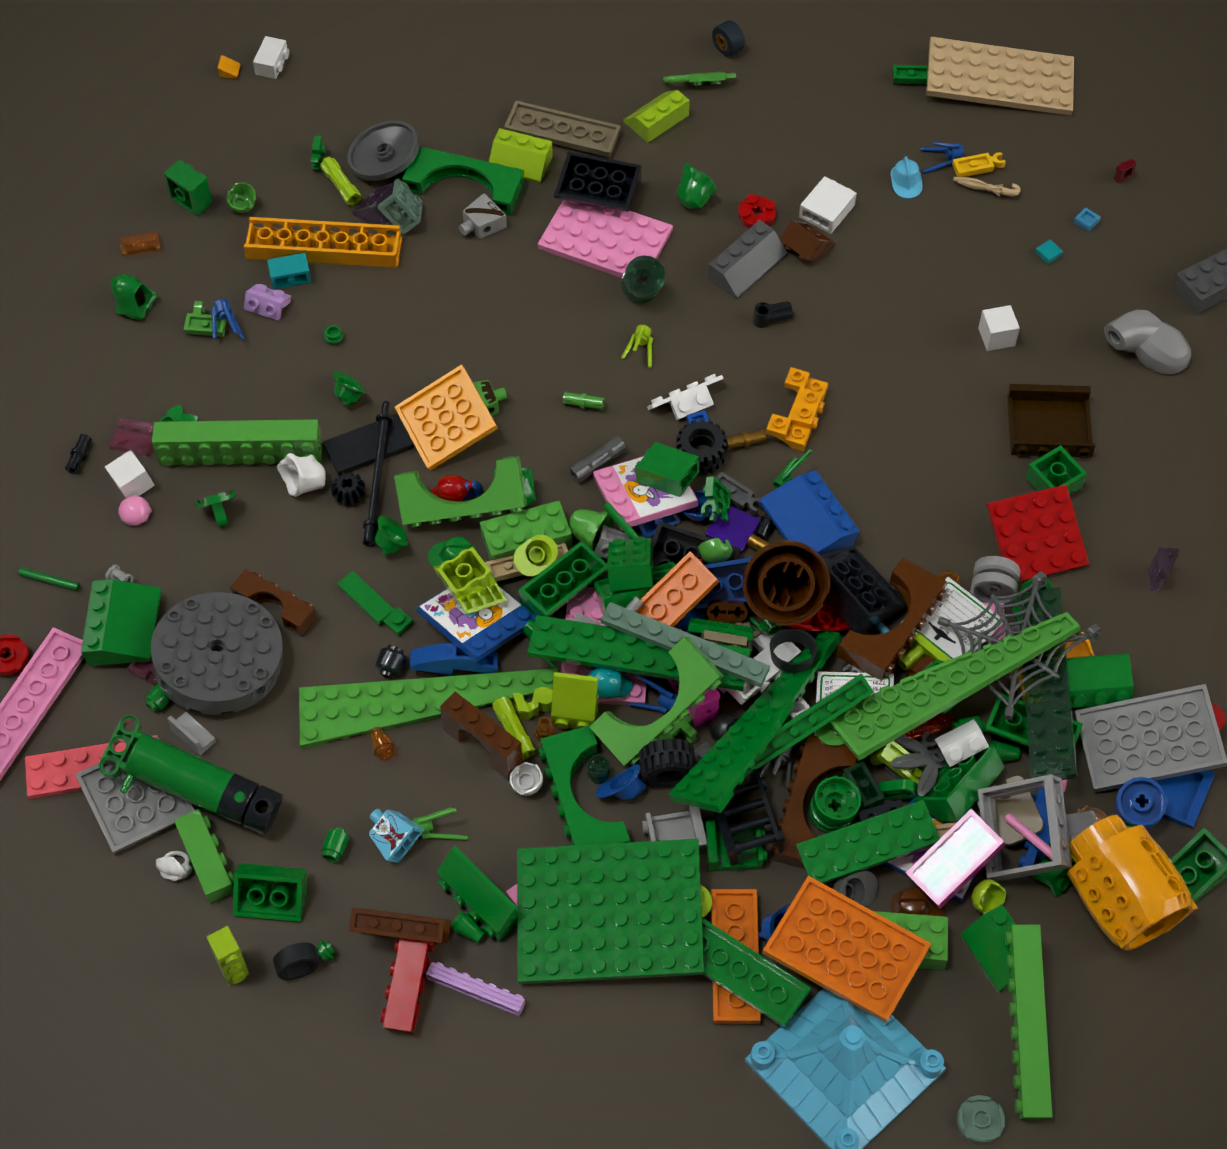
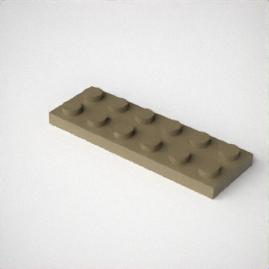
M515 101L504 125L505 130L552 141V144L609 158L621 132L620 125L520 101Z

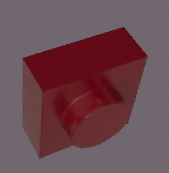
M1132 158L1126 162H1121L1116 167L1114 180L1119 184L1133 176L1136 162Z

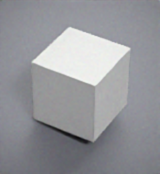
M1011 305L982 310L978 329L986 350L991 351L1015 346L1020 327Z
M131 450L105 466L125 498L136 495L140 496L155 486Z

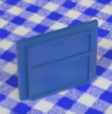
M1206 770L1156 780L1155 782L1160 784L1165 791L1167 798V807L1162 818L1181 826L1193 828L1203 802H1205V797L1215 772ZM1140 801L1136 802V803H1139V804H1140V807H1141V808L1144 807L1143 802H1140Z

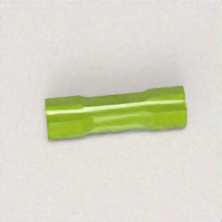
M325 158L320 164L321 170L333 182L347 205H357L362 199L359 191L350 183L335 158Z
M504 696L496 699L492 704L498 720L508 733L521 742L523 761L531 758L536 754L535 748L529 736H527L510 698Z

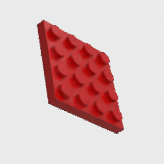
M1067 485L986 504L1000 556L1008 558L1019 565L1021 570L1019 582L1032 579L1040 571L1045 575H1050L1089 565Z

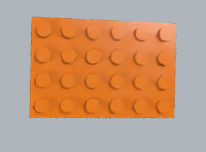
M808 876L762 953L887 1024L932 943Z

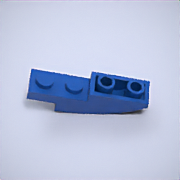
M454 643L430 645L410 651L409 669L451 675L453 669L497 673L498 653L492 652L476 663Z
M1041 789L1038 790L1037 795L1032 794V798L1044 823V829L1037 836L1049 845L1050 833L1045 790ZM1027 839L1024 847L1028 848L1026 855H1021L1018 867L1033 865L1035 860L1042 862L1046 855Z

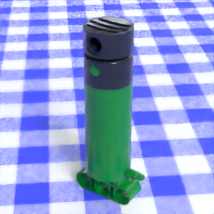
M126 715L120 720L99 761V770L107 779H116L121 773L127 774L120 789V792L124 794L127 793L136 778L235 823L243 824L244 827L263 835L270 829L283 799L282 793L263 785L260 786L257 782L143 733L142 725L132 715ZM128 723H136V728L133 731H125ZM118 743H126V748L122 752L115 751ZM113 762L116 764L114 771H105L108 763ZM268 807L265 813H258L260 808Z

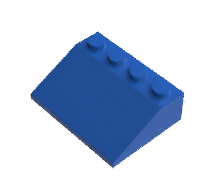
M816 470L795 477L759 500V503L785 540L804 543L817 551L819 555L853 546L860 532Z

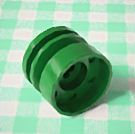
M834 776L823 780L816 788L809 805L811 822L824 833H830L852 825L861 806L859 789L852 781L844 777Z

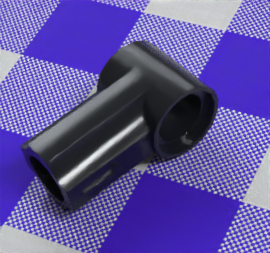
M788 301L775 304L757 303L754 309L753 323L759 328H765L770 322L790 319L793 317L792 305Z

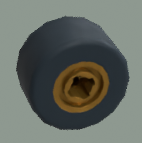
M725 21L713 29L712 39L714 45L724 56H732L745 47L744 34L739 25L734 21Z

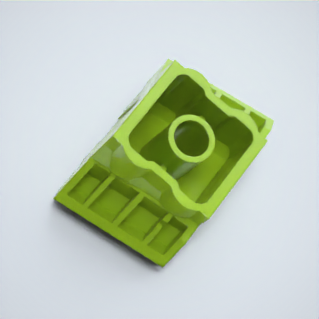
M473 547L461 551L454 559L447 560L441 565L433 567L445 587L466 614L507 601L497 585L491 570Z

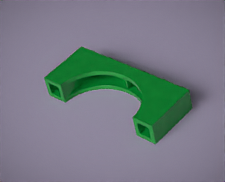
M420 147L415 160L407 167L402 181L408 185L410 191L417 195H422L428 186L442 179L459 177L474 180L490 191L493 196L492 201L509 216L512 215L525 183L524 170L433 150L427 147Z
M589 726L541 738V747L538 748L541 761L545 760V775L547 780L551 779L553 785L550 786L553 799L557 798L559 805H556L559 818H564L563 831L565 837H570L572 843L569 846L630 842L624 821L605 822L595 819L584 812L573 797L570 785L575 770L585 759L598 754L597 741L592 729Z

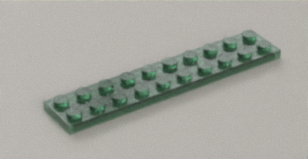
M1060 587L1038 590L1045 609L1052 617L1063 614ZM1032 591L1017 596L1018 602L1030 598ZM1035 596L1033 609L1042 622L1046 621L1049 618L1042 611ZM1029 602L1019 605L1018 612L1027 609ZM1031 613L1029 620L1032 626H1036L1039 623ZM1025 614L1019 615V621L1024 620ZM1066 643L1057 649L1048 664V668L1054 670L1059 657L1066 650ZM1054 647L1043 653L1040 660L1041 663L1045 665L1047 657ZM1067 654L1062 659L1057 670V674L1060 676L1059 679L1050 678L1025 693L1031 778L1050 774L1062 778V780L1078 778ZM1028 661L1027 663L1023 664V668L1034 663L1032 661ZM1036 666L1032 669L1025 671L1023 673V678L1041 668L1039 666ZM1044 671L1032 676L1024 682V690L1037 680L1050 674Z

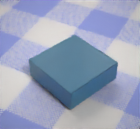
M1085 207L1074 218L1073 223L1090 232L1100 222L1101 217Z

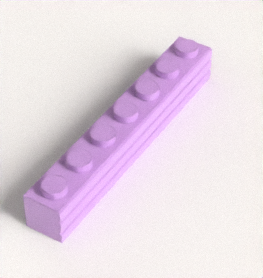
M431 962L426 972L427 980L516 1016H520L524 1008L525 999H523V996L511 994L509 990L504 988L501 990L492 983L486 984L480 978H471L467 973L463 972L461 974L452 967L446 968L440 962Z

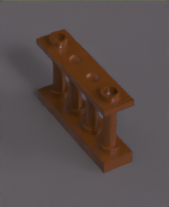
M352 908L349 931L448 943L451 920Z

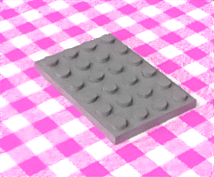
M1206 684L1075 710L1077 722L1083 723L1080 736L1094 793L1121 788L1125 782L1132 778L1145 777L1156 781L1227 766V757Z

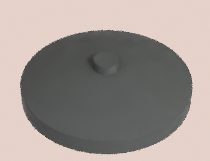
M393 120L375 124L364 130L352 142L347 154L348 164L353 173L364 180L378 181L393 177L405 170L415 160L420 149V139L416 130L406 122Z

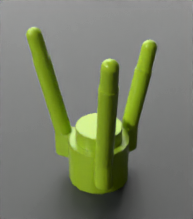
M638 325L636 327L635 334H632L631 340L621 356L622 359H625L634 342V352L639 345L643 346L647 343L648 368L652 367L653 338L650 336V327L646 325Z

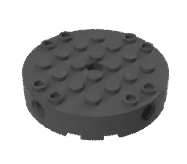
M211 592L192 596L179 602L167 611L154 630L151 640L154 676L166 696L187 710L191 708L201 711V714L220 715L221 712L229 711L239 712L262 700L277 682L283 664V642L280 629L273 616L263 606L247 597L226 592Z

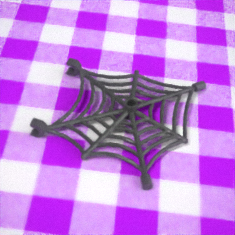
M1040 571L1032 578V585L1012 595L995 596V594H991V601L987 608L972 619L952 623L950 619L940 616L937 623L947 628H953L959 639L962 655L965 654V646L958 630L968 634L971 653H974L972 635L978 637L979 651L982 650V639L988 640V644L992 645V642H1001L1002 639L999 640L997 638L1001 637L1006 631L1008 632L1006 637L1021 634L1027 628V625L1029 627L1032 626L1029 620L1031 613L1038 623L1042 622L1033 609L1035 596L1049 619L1053 618L1045 609L1037 590L1048 584L1044 580L1047 576ZM1032 589L1030 598L1007 605H1000L998 600L1020 596ZM1029 602L1027 609L1011 614H1004L1002 611L1004 608L1016 607ZM994 603L996 609L986 622L972 628L961 626L980 619L989 611ZM999 613L1001 618L993 627L983 632L974 631L988 625L995 618L996 614ZM1025 614L1024 620L1008 623L1006 619ZM1003 622L1005 628L999 634L993 637L985 635L995 630ZM1095 623L1086 630L1085 634L1078 632L1074 634L1077 636H1072L1062 641L1051 651L1045 665L1040 662L1043 656L1042 653L1037 659L1033 658L1030 660L1034 664L1023 668L1019 672L1018 668L1013 670L1012 676L1009 673L1006 674L1011 679L1010 691L1002 682L996 680L995 682L1009 695L1008 702L990 684L987 685L1007 706L1004 719L1013 720V706L1031 688L1053 677L1059 679L1060 676L1057 674V670L1064 656L1073 647L1087 639L1094 642L1102 636L1098 633L1101 628ZM1023 624L1021 631H1012L1010 627ZM1076 641L1062 653L1054 670L1048 668L1050 659L1057 649L1066 642ZM1036 666L1041 668L1023 678L1016 685L1017 676ZM1044 671L1050 674L1029 685L1014 699L1015 691L1032 676Z

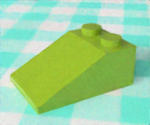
M554 672L551 709L552 726H556L559 729H578L592 725L597 720L598 678Z

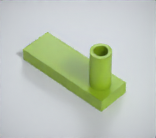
M918 633L912 643L911 650L898 661V664L906 671L916 660L926 655L934 660L938 659L944 662L950 660V658L923 635Z
M895 741L883 746L880 751L870 755L872 765L886 764L903 779L913 780L917 784L926 767L893 768L891 765L893 760L910 754Z

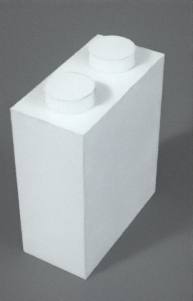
M824 176L801 203L799 218L831 234L855 206L857 193Z

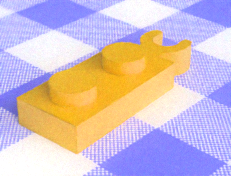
M1001 152L995 153L993 156H990L989 153L953 159L952 166L957 177H967L993 172L994 167L1003 168L1006 161H1000L1003 155Z

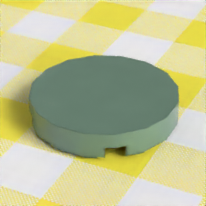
M976 1095L969 1097L960 1106L957 1112V1125L959 1131L966 1139L977 1144H988L1000 1137L1005 1127V1114L1003 1108L993 1101L992 1098Z

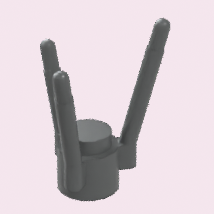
M792 747L772 759L775 763L773 775L777 774L780 766L787 764L786 789L789 788L791 781V770L794 757L791 756ZM772 760L762 766L759 771L760 777L763 776Z

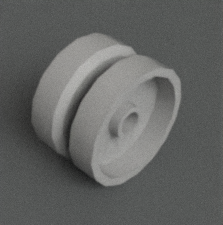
M986 556L978 559L974 565L970 589L971 594L982 603H990L991 594L1006 596L1017 593L1021 572L1019 565L1008 558L1000 556ZM1016 597L998 600V602L1004 605L1011 604L1015 601Z

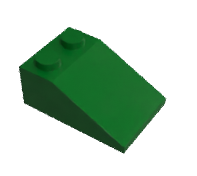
M1205 827L1171 859L1186 883L1194 902L1198 901L1227 877V849Z

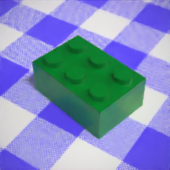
M636 537L633 540L617 539L609 542L607 572L610 592L653 587L654 560L651 538Z

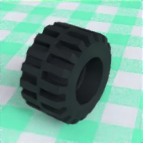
M700 419V422H696L694 420L691 421V424L687 423L684 425V428L679 430L676 438V449L699 456V473L707 475V472H711L712 474L716 469H720L725 462L727 436H725V431L720 429L718 424L713 425L712 421L704 422V420ZM702 444L710 448L707 450H697L693 446Z
M661 739L650 742L639 751L642 781L654 787L676 786L696 765L694 747L686 740Z

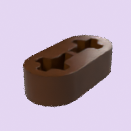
M713 600L707 606V616L712 621L741 622L747 617L748 613L746 604L739 600ZM718 606L719 610L726 611H719L718 615H714V611L710 610H714V607ZM736 607H740V610L744 612H740V615L737 616L734 610H736Z

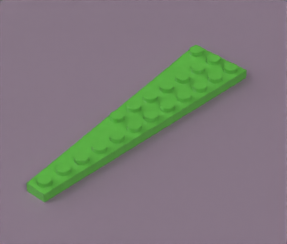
M1065 612L1036 626L1026 628L1021 634L1013 637L1009 635L1002 638V641L999 643L982 646V650L974 653H965L923 670L914 676L906 677L900 680L899 684L891 687L888 685L880 688L879 692L863 699L828 723L858 761L1078 633L1080 625L1068 612Z
M558 668L299 687L300 748L305 749L327 744L328 741L340 738L345 740L349 739V736L358 734L363 736L371 734V731L380 729L385 731L398 726L403 727L442 718L440 706L455 691L478 709L487 705L492 707V703L496 699L504 696L509 697L513 701V693H520L524 698H532L534 690L537 688L547 687L553 690L554 672H558Z

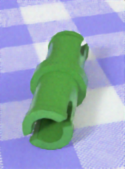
M564 392V405L580 406L581 409L588 407L603 410L604 397L589 396L587 393L575 394Z

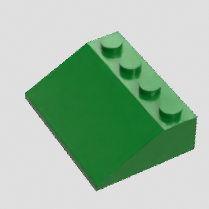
M115 579L92 582L81 653L89 666L152 661L151 640L157 626L162 593L161 588Z

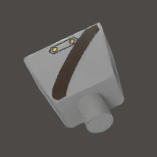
M484 193L464 209V223L459 225V230L464 236L473 232L478 238L482 239L507 228L506 214Z

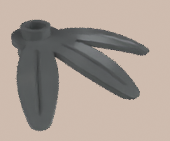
M902 735L894 741L915 753L900 756L893 760L891 765L896 769L926 766L917 786V794L923 797L935 784L938 769H942L945 766L944 757L940 752L928 750L916 740Z

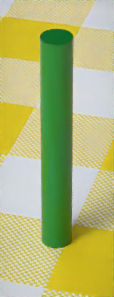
M609 501L602 506L631 540L639 537Z
M22 567L18 571L19 576L78 591L80 588V583Z

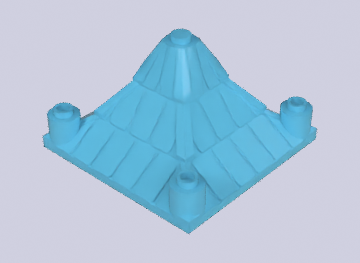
M825 988L793 1015L785 1028L781 1026L766 1041L756 1043L752 1047L751 1053L745 1058V1062L829 1149H863L946 1071L941 1053L936 1050L925 1049L893 1015H891L886 1024Z

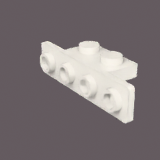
M715 374L704 378V383L698 384V381L687 385V390L681 392L679 388L670 392V397L666 399L660 396L651 400L652 404L647 406V408L650 410L669 402L676 420L686 415L714 405L707 386L724 378L722 375L718 377Z

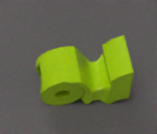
M547 687L535 689L533 699L529 703L524 700L522 694L513 693V703L519 720L529 721L532 717L538 716L539 711H551L553 690Z

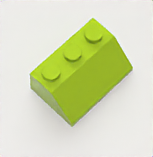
M678 90L664 92L623 119V122L648 143L689 116L690 100Z
M499 128L492 144L489 162L524 170V180L541 184L553 157L552 141Z

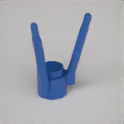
M933 142L932 144L935 146L946 148L922 147L921 151L945 152L946 158L950 159V161L932 166L922 172L927 173L951 165L953 159L963 158L964 150L962 144Z
M221 299L214 302V309L211 310L213 339L217 338V317L222 320L228 318L233 333H238L241 340H244L245 337L233 314L229 301Z
M634 674L661 693L657 702L661 706L629 702L628 705L656 710L666 714L667 710L670 711L678 695L663 689L643 675Z

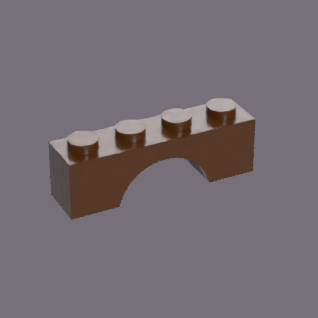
M245 569L230 587L233 594L247 597L257 603L270 602L281 607L283 610L281 617L284 627L300 637L316 619L314 606L308 601L303 602L292 592H286L280 589L276 583L264 580L257 572L252 573Z

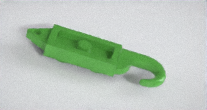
M710 72L663 77V81L666 83L692 82V85H703V81H710V84H721V80L736 78V73Z

